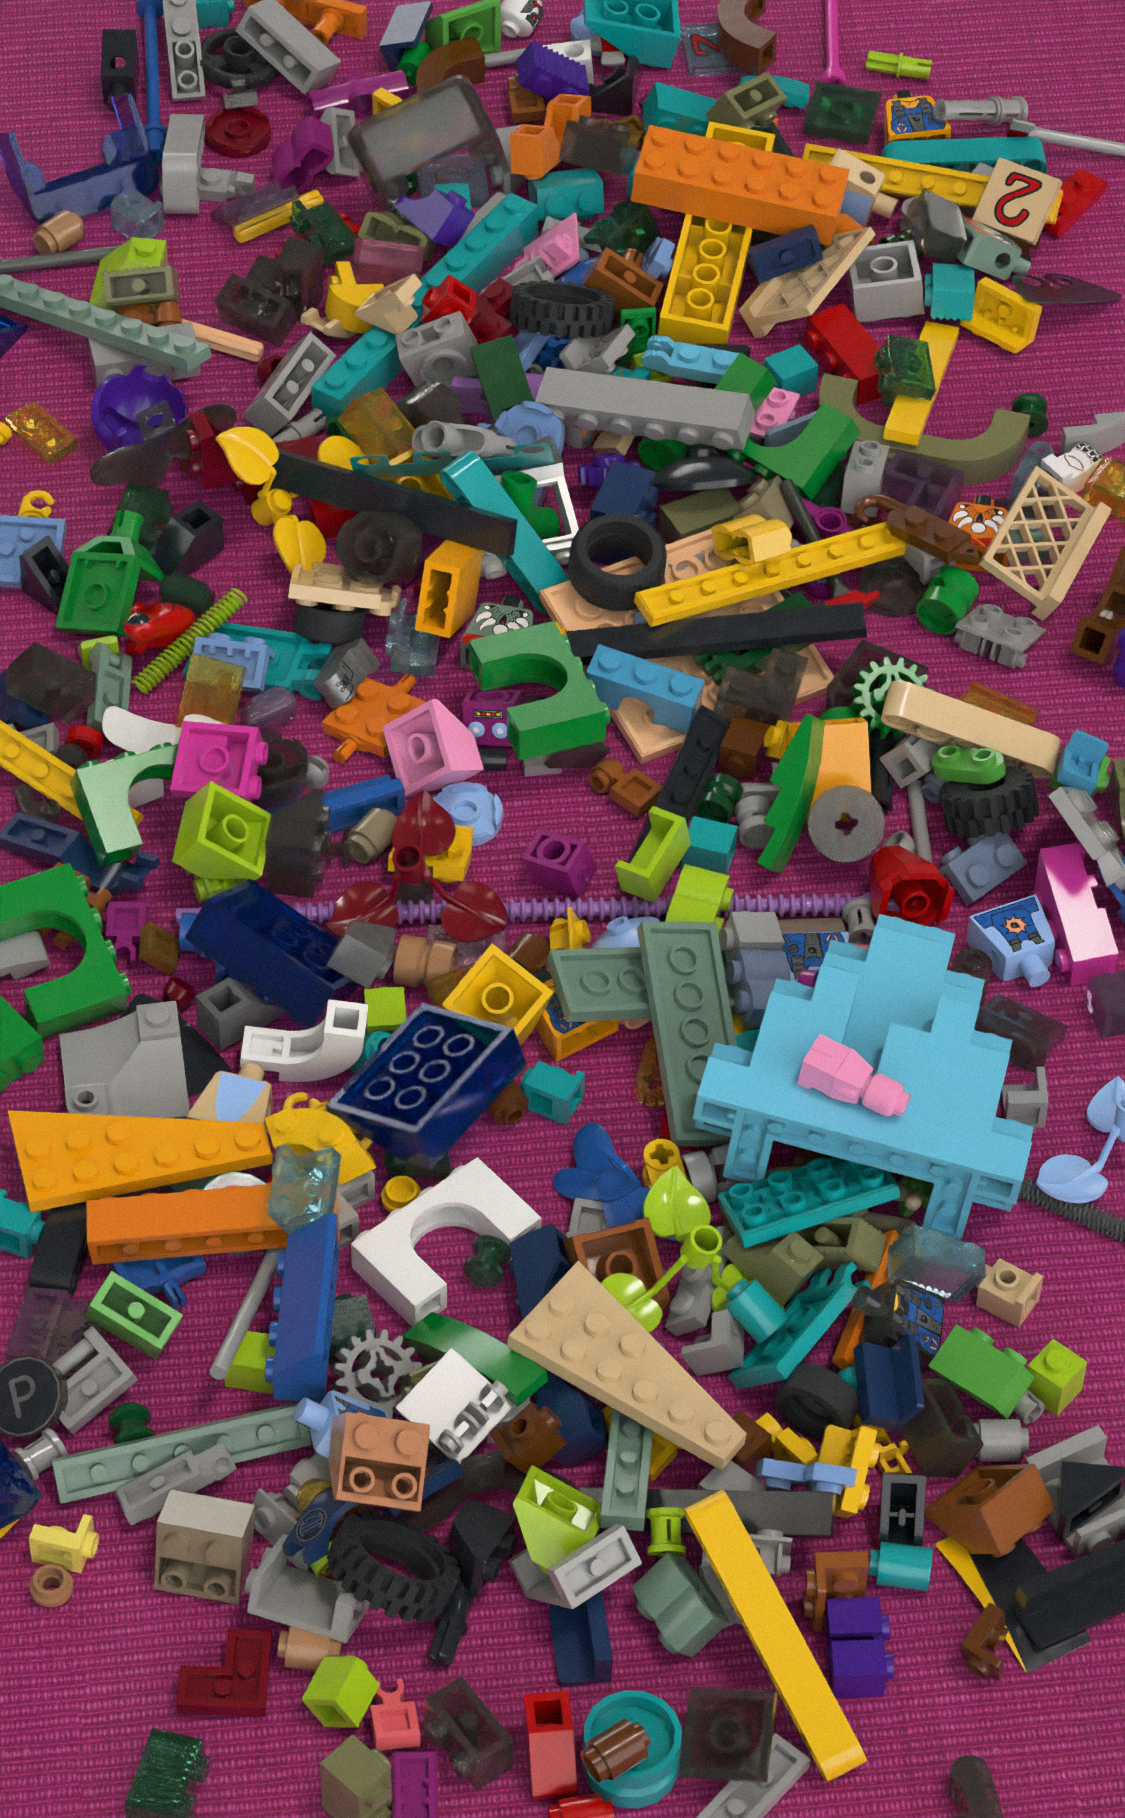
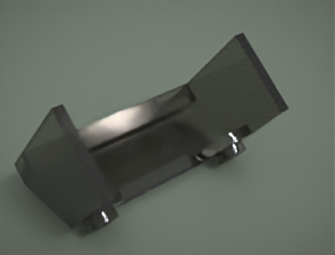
M464 75L451 76L357 123L348 134L350 148L369 197L377 211L390 212L388 206L394 204L400 194L406 195L409 187L406 179L407 175L464 146L468 153L476 159L493 155L504 174L511 172L499 136L475 88Z

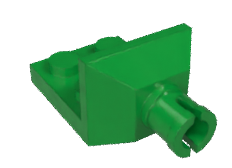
M117 510L110 536L99 535L73 551L55 628L64 633L125 637L123 623L130 616L137 581L163 582L164 574L150 552L139 544L138 538L144 521L142 515L125 510L123 512L122 510Z

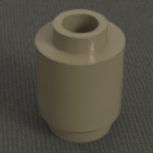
M370 809L347 835L345 848L348 854L356 861L364 864L370 860H376L392 843V831L397 821L395 815L386 809Z

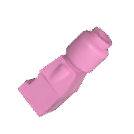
M819 1034L804 1058L797 1081L798 1085L808 1090L811 1087L823 1092L830 1099L857 1104L860 1098H862L863 1106L885 1117H890L892 1114L901 1117L911 1098V1094L904 1091V1086L900 1082L881 1073H876L872 1076L874 1068L853 1048L842 1045L822 1034Z

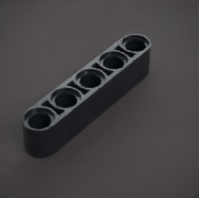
M86 1202L52 1208L50 1210L31 1267L30 1291L70 1298L74 1296L89 1252L87 1245Z

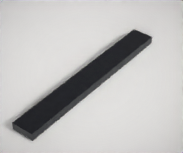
M277 448L279 458L272 465L276 470L272 487L508 558L514 555L517 519Z
M857 602L676 620L650 627L646 623L566 631V635L570 642L571 652L574 657L578 656L584 666L590 664L598 644L642 659H655L866 638L867 627L863 603Z

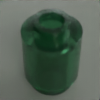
M178 571L173 572L171 576L166 575L158 591V594L162 596L161 602L184 606L200 617L205 615V612L209 611L210 607H213L216 592L209 589L208 584Z

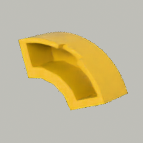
M313 1108L284 1109L264 1118L274 1149L293 1173L307 1169L324 1170L330 1173L341 1186L377 1168L374 1160L344 1121L329 1112Z

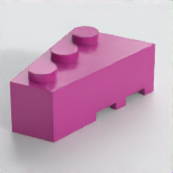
M1081 842L1040 849L1034 891H1031L1029 895L1036 894L1055 940L1054 959L1059 972H1064L1069 986L1114 978L1118 959V950L1105 908L1098 909L1091 889L1097 888L1098 884L1095 874L1087 876L1083 863L1087 851Z

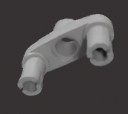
M436 420L429 422L427 425L419 426L412 437V447L415 453L445 450L451 453L452 459H456L466 450L474 451L480 458H488L490 456L498 458L513 457L514 451L507 449L506 446H516L513 438L496 435L493 430L478 426L444 423ZM436 453L425 454V456L429 457H444L442 454Z

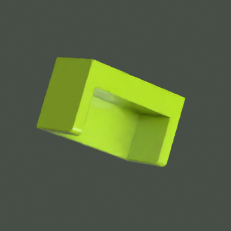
M652 806L648 812L652 829L631 863L618 860L615 870L622 891L655 903L691 845V840L684 817Z

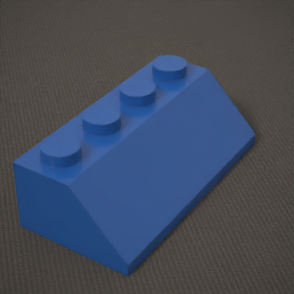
M328 1213L288 1235L286 1252L278 1253L277 1277H283L282 1287L275 1286L273 1312H279L278 1322L271 1321L269 1332V1347H275L274 1357L266 1358L265 1382L273 1383L274 1400L301 1401L306 1397L314 1402H322L325 1397L339 1267L337 1214Z

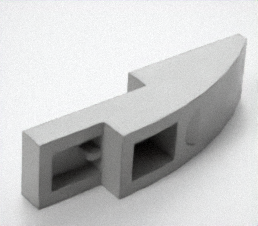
M162 0L173 101L206 99L204 74L199 61L202 60L196 0Z

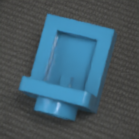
M1074 730L1059 757L1056 781L1062 783L1065 787L1086 790L1091 796L1097 785L1099 765L1108 751L1109 744L1083 731Z

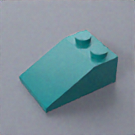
M583 0L584 25L629 57L633 55L637 57L641 64H646L650 67L671 68L681 40L678 0Z

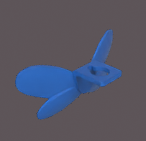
M596 1122L584 1125L577 1132L573 1142L577 1169L565 1168L559 1170L553 1178V1187L561 1195L572 1200L581 1198L601 1201L608 1228L643 1219V1204L650 1188L641 1187V1182L630 1167L615 1154L611 1138L602 1125ZM675 1235L672 1236V1237L665 1238V1239L677 1241Z

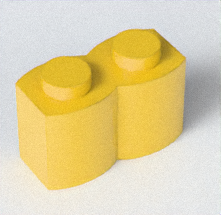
M751 514L715 525L711 528L714 552L723 560L736 559L743 565H753L791 552V532L788 526L779 519L766 521L760 515Z

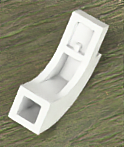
M328 999L327 1013L323 1022L307 1030L285 1031L245 1026L240 1067L247 1062L255 1063L265 1071L279 1072V1081L285 1082L321 1080L344 1072L358 1060L362 1053L368 1004Z

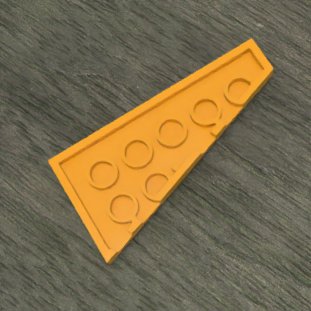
M8 1110L10 1127L30 1213L273 1164L272 1151L264 1123Z

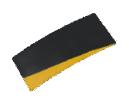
M950 1536L935 1544L957 1570L984 1608L990 1602L1005 1611V1628L1008 1629L1005 1639L1025 1672L1029 1673L1091 1642V1637L1085 1629L1046 1647L1039 1648L1012 1610L1018 1585L1047 1573V1570L1022 1538L1015 1542L1016 1547L1011 1552L1000 1557H993L991 1554H971Z

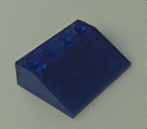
M248 879L207 899L184 937L185 940L194 945L193 949L199 955L217 961L225 967V972L230 977L241 982L245 981L257 990L256 992L261 999L271 1004H277L289 1012V1017L301 1026L313 1028L323 1022L327 1013L328 999L345 1001L361 985L327 966L332 951L339 940L252 879Z
M421 1003L325 1106L329 1113L337 1116L347 1125L398 1159L432 1169L527 1063L514 1028Z

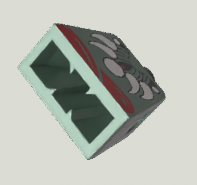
M963 214L960 215L946 242L948 248L963 264L1003 280H1007L1012 272L1025 275L1031 265V257L1022 254V249L1009 236Z
M508 595L503 598L501 605L488 602L481 604L460 641L461 668L470 669L469 640L533 626V612L523 609L524 604L520 598Z

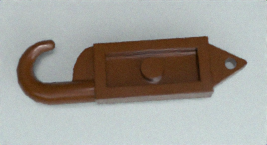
M883 494L865 496L855 505V515L864 523L869 520L868 516L864 514L866 508L879 507L889 512L886 518V525L890 535L947 564L952 560L979 561V554L971 543L970 533L914 505L909 507Z

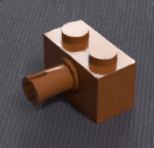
M606 247L587 269L580 284L589 285V288L596 287L601 289V291H607L609 295H613L615 298L614 317L615 312L618 310L654 307L664 285L640 269L644 256L639 252L634 261L636 249H626L621 257Z

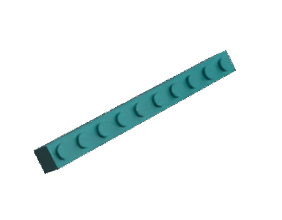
M511 192L502 199L420 280L422 285L413 294L415 300L411 304L418 317L406 331L425 324L422 321L424 306L421 304L422 299L431 287L437 288L449 274L474 290L478 296L481 290L485 289L523 251V248L538 236V205ZM373 325L311 386L312 409L317 408L323 412L315 419L320 420L324 416L331 418L357 409L361 412L404 369L399 359L395 334Z

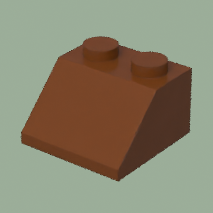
M1035 1464L986 1465L975 1467L924 1509V1514L926 1518L971 1554H991L993 1557H1000L1011 1552L1016 1547L1015 1542L1022 1536L1039 1529L1043 1525L1042 1520L1056 1508Z

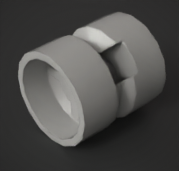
M729 1144L714 1147L710 1155H707L702 1150L681 1155L687 1177L691 1184L705 1198L707 1204L714 1202L717 1194L728 1191L736 1184L745 1183L722 1177ZM715 1165L717 1166L719 1179L721 1181L719 1183H717L716 1174L713 1167Z

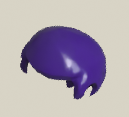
M135 364L128 375L116 374L106 378L98 385L91 402V423L101 444L116 458L133 464H151L160 461L164 455L174 451L175 445L182 439L189 426L186 419L189 408L183 403L184 393L177 387H173L171 380L164 373L162 376L148 374L144 370L147 365Z

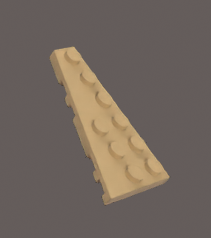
M579 1261L508 1336V1348L721 1471L745 1444L747 1433Z

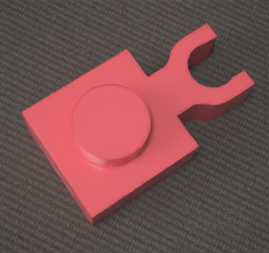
M403 1678L396 1679V1691L392 1693L384 1692L381 1689L379 1680L380 1686L374 1695L376 1705H370V1720L375 1748L382 1751L420 1747L421 1733L415 1701L404 1702Z

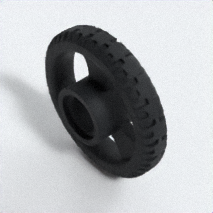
M228 28L214 32L201 43L202 60L199 61L204 77L219 87L233 90L257 89L269 84L279 74V71L271 63H262L256 60V50L235 31L237 28ZM224 46L223 55H211L214 50Z

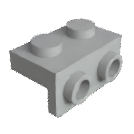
M627 323L602 337L595 338L590 336V338L583 339L577 336V339L569 341L559 354V357L567 370L607 375L616 367L614 364L615 360L627 353L629 350L627 345L635 336V333Z

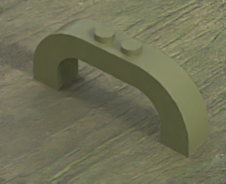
M825 373L823 375L819 388L818 409L825 402L851 417L861 432L855 441L873 440L881 445L890 446L887 473L944 485H977L995 480L1009 472L1019 462L1024 453L1028 440L1031 415L998 408L995 410L992 423L987 431L972 439L951 440L922 434L918 446L883 439L885 426L867 421L855 410L858 380ZM853 442V444L851 445V447H850V448L848 449V451H847L846 459H844V460H846V461H848V462H849V458H850V455H851V452H852V448H853L854 442Z

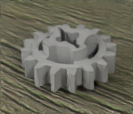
M369 1329L361 1333L360 1340L356 1336L346 1341L348 1349L341 1348L335 1353L342 1363H337L330 1367V1372L339 1375V1380L331 1384V1389H342L344 1395L380 1408L387 1412L388 1418L392 1419L393 1412L398 1416L401 1415L395 1408L403 1400L401 1388L405 1387L403 1383L408 1373L421 1368L422 1363L411 1362L409 1357L413 1355L415 1349L410 1347L403 1350L400 1347L403 1341L401 1335L389 1341L387 1330H381L376 1338H374L372 1331ZM385 1352L388 1353L391 1357H393L394 1360L385 1355ZM361 1353V1356L358 1358L359 1368L357 1371L351 1372L355 1358ZM373 1370L376 1374L381 1373L383 1380L380 1381L379 1378L372 1379L370 1372ZM402 1379L400 1390L393 1399L392 1395L395 1394L393 1386L397 1380ZM358 1391L366 1395L368 1399L364 1398Z

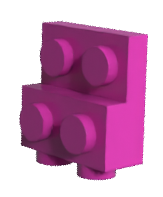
M183 721L170 786L172 796L191 798L209 781H212L252 803V799H259L262 790V779L260 776H257L259 764L265 765L268 759V743L263 742L259 728Z

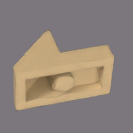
M414 273L372 293L357 309L355 315L359 319L395 335L405 332L418 317L411 304L415 300L413 294L422 283Z

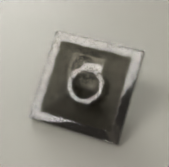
M690 1686L679 1776L682 1778L767 1783L777 1693L775 1691Z

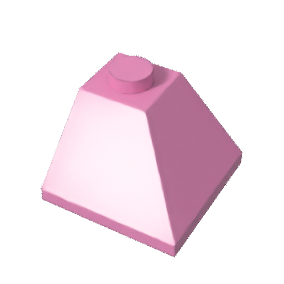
M431 699L382 727L396 778L400 779L405 789V797L417 795L422 790L429 792L449 784L462 782L484 770L474 734L438 699Z

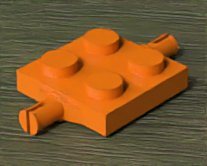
M405 673L395 686H387L365 677L363 682L357 687L356 694L343 705L334 708L322 721L323 733L333 736L342 742L332 753V757L337 763L340 761V764H344L354 751L371 752L383 758L389 755L382 727L426 703L424 700L407 694L417 684L413 675Z

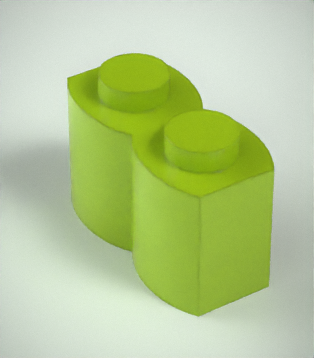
M684 864L665 922L716 923L719 937L720 929L724 925V918H720L722 910L729 912L734 895V889L728 888L730 876Z

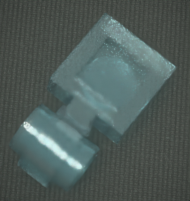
M1037 441L1027 449L1012 479L1010 503L1015 501L1035 466L1037 465L1040 468L1041 459L1050 454L1055 455L1049 443ZM1036 481L1034 485L1036 490H1038L1040 483Z

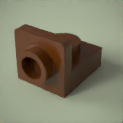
M990 1602L962 1642L961 1650L963 1659L966 1660L964 1664L969 1670L986 1679L990 1675L1000 1681L1004 1675L1003 1661L988 1651L996 1652L1006 1638L1008 1629L1005 1628V1611Z

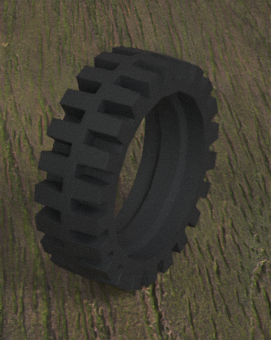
M541 280L540 283L537 281L522 282L519 285L516 284L512 289L509 320L514 326H518L522 330L528 329V332L531 333L541 332V335L544 336L551 334L558 338H563V336H568L571 339H577V336L583 339L590 338V336L596 338L611 332L615 298L613 295H609L607 291H601V289L596 287L589 288V285L584 284L576 285L573 282H568L567 284L562 283V281L551 283L548 280Z
M361 1510L357 1511L356 1514L351 1513L348 1515L338 1530L327 1555V1559H329L327 1562L328 1568L333 1570L332 1576L336 1581H343L341 1587L346 1592L354 1591L353 1598L359 1602L364 1600L370 1602L369 1608L378 1611L379 1608L384 1609L385 1615L392 1618L399 1614L403 1621L410 1622L414 1618L417 1622H424L426 1618L433 1620L437 1615L439 1616L448 1603L460 1578V1568L456 1567L458 1562L454 1556H449L450 1550L445 1545H437L439 1539L433 1534L426 1536L424 1534L426 1529L417 1525L415 1528L409 1526L410 1520L403 1517L397 1521L393 1515L384 1512L383 1516H381L377 1510H369L368 1514ZM368 1552H373L398 1562L419 1579H413L394 1572L380 1564Z

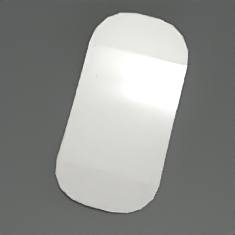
M110 706L105 710L102 721V729L107 739L114 745L127 751H133L143 746H146L149 751L153 746L164 742L176 745L178 744L182 728L179 725L149 720L116 706Z

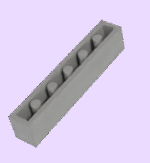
M546 367L535 402H539L555 412L564 425L580 427L587 431H594L596 429L611 431L622 436L633 434L646 436L653 440H676L687 445H695L697 443L712 445L723 450L731 448L744 450L755 416L749 394Z

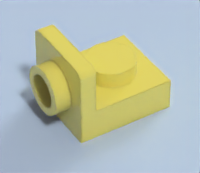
M83 1514L76 1533L69 1532L59 1526L46 1527L34 1524L29 1536L31 1561L43 1565L56 1564L65 1570L82 1573L87 1558H94L99 1544V1533L94 1532L93 1516Z

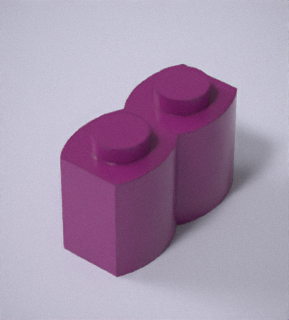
M309 116L295 127L290 139L285 140L275 149L271 160L276 187L296 196L309 187L313 181L314 174L322 171L330 164L334 157L330 125L313 116Z

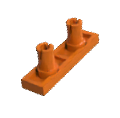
M244 0V7L248 8L262 0ZM276 0L300 23L314 26L311 33L325 46L335 32L361 40L367 33V6L345 0Z

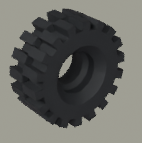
M1007 766L1005 775L1000 780L990 784L949 781V783H944L941 789H939L945 828L952 835L957 833L958 836L965 837L970 834L971 838H979L982 834H986L987 837L995 836L997 832L1005 834L1011 832L1012 828L1020 829L1025 827V823H1032L1035 821L1034 817L1039 816L1040 809L1034 776L1031 771L1026 772L1025 768L1015 770L1014 766Z

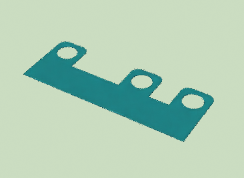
M547 443L514 446L513 457L482 459L490 471L534 468L554 464L552 448ZM531 446L544 448L543 451L538 453H524L521 451V449ZM440 450L412 454L413 464L390 465L386 455L356 456L350 458V463L353 471L376 478L439 474L444 467L452 462L449 451ZM431 453L444 456L438 460H423L420 458L422 455ZM378 458L381 460L380 463L371 465L358 463L360 459Z

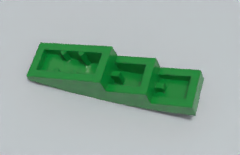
M806 713L769 780L781 787V790L763 821L775 828V831L757 863L768 870L778 873L783 872L800 837L813 800L821 764L825 721Z
M430 1312L402 1335L405 1344L409 1347H414L416 1352L431 1363L440 1360L452 1347L491 1384L496 1380L500 1381L508 1389V1393L505 1396L517 1407L548 1382L545 1369L508 1348L506 1344L487 1333L453 1318Z

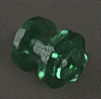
M489 1235L478 1236L471 1245V1251L474 1256L465 1261L463 1272L476 1287L489 1288L498 1286L504 1277V1271L501 1266L508 1264L511 1259L510 1247L499 1238Z

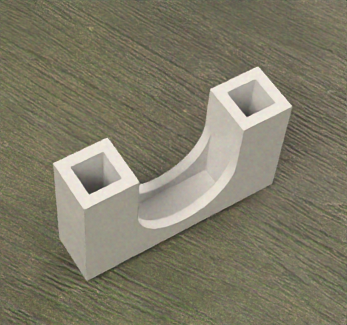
M477 1157L465 1166L460 1165L456 1167L446 1179L436 1186L424 1189L417 1199L404 1208L392 1211L385 1221L373 1229L360 1233L354 1242L351 1243L352 1268L413 1327L430 1312L439 1314L447 1308V1283L413 1249L421 1237L441 1227L457 1226L467 1228L482 1236L498 1253L510 1262L512 1258L509 1243L541 1228L542 1218Z

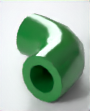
M504 471L501 476L500 485L540 539L557 537L560 523L556 511L549 506L538 507L534 504V494L537 486L536 479L523 472Z

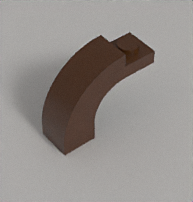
M720 0L717 9V45L721 54L739 69L759 76L776 60L777 33L754 24L766 12V0Z
M476 37L464 38L440 46L422 61L417 70L416 97L423 102L426 116H428L431 124H436L441 136L454 134V108L448 95L458 88L485 82V56Z
M1122 547L1108 585L1097 607L1089 616L1081 618L1069 652L1102 665L1110 663L1121 650L1116 645L1120 632L1125 627V547Z

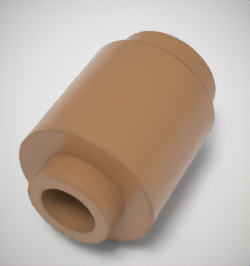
M62 210L37 227V232L32 237L34 245L42 255L63 252L83 238L84 224L76 213Z
M290 1626L289 1632H280L277 1657L285 1658L284 1667L316 1672L323 1657H340L342 1642Z

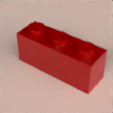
M844 303L807 316V329L804 333L807 348L815 352L828 373L831 372L835 376L858 380L857 406L894 393L896 366Z

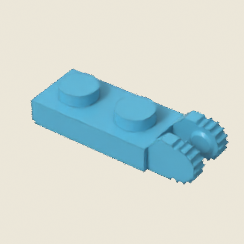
M654 335L648 339L646 346L649 351L646 350L643 353L641 361L647 369L668 373L667 375L718 384L739 353L677 341L675 343L668 336Z

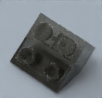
M315 789L271 814L265 841L268 893L314 898L316 884L323 883L326 863L325 860H322L323 854H329L331 847V831H325L329 827L331 808L330 806H324V790Z

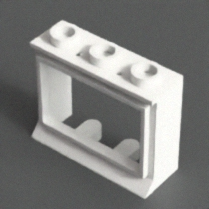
M563 462L519 471L534 477L537 481L536 488L552 485L566 535L542 541L560 565L568 564L571 543L579 528L564 478ZM502 475L494 476L500 483ZM484 551L480 577L486 576L487 579H496L504 576L507 573V569L498 557L493 553Z

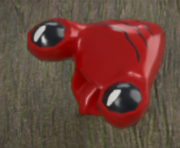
M133 600L130 616L123 623L125 633L129 638L125 650L126 655L144 654L147 647H168L172 645L176 638H180L181 634H185L184 631L189 630V626H193V623L197 621L195 613L184 606L173 603L158 602L147 605L141 601Z

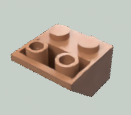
M345 1412L333 1417L328 1463L334 1500L420 1512L430 1424Z

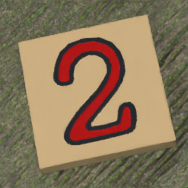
M999 157L972 219L1003 234L1036 245L1063 182L1058 178Z

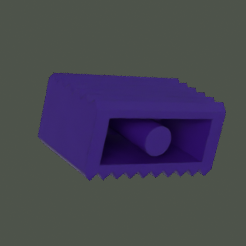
M537 41L531 42L516 61V69H518L517 73H519L517 76L519 77V86L550 101L560 93L583 96L590 94L585 64L580 65V62H575L574 59L570 60L569 56L559 55L558 51L553 52V49H548L547 46L543 47L542 43L537 44Z

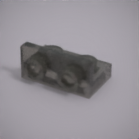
M997 994L980 1008L974 1027L976 1031L993 1033L999 1037L1013 1040L1009 1061L1035 1073L1036 1067L1045 1066L1049 1052L1064 1040L1068 1029L1067 1025L1000 994Z

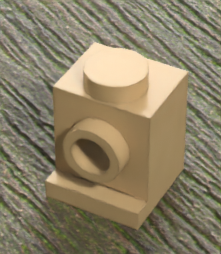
M1001 1258L997 1260L993 1267L985 1264L978 1273L974 1284L978 1288L976 1306L1019 1328L1040 1299L1043 1275L1036 1272L1033 1276Z

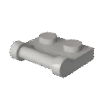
M93 1326L82 1333L84 1338L50 1366L59 1381L95 1350L99 1353L59 1387L60 1399L55 1415L72 1435L138 1381L134 1373Z

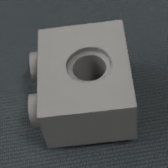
M461 311L395 335L399 359L420 396L434 390L452 389L453 376L469 378L477 375L470 355V347L479 345Z

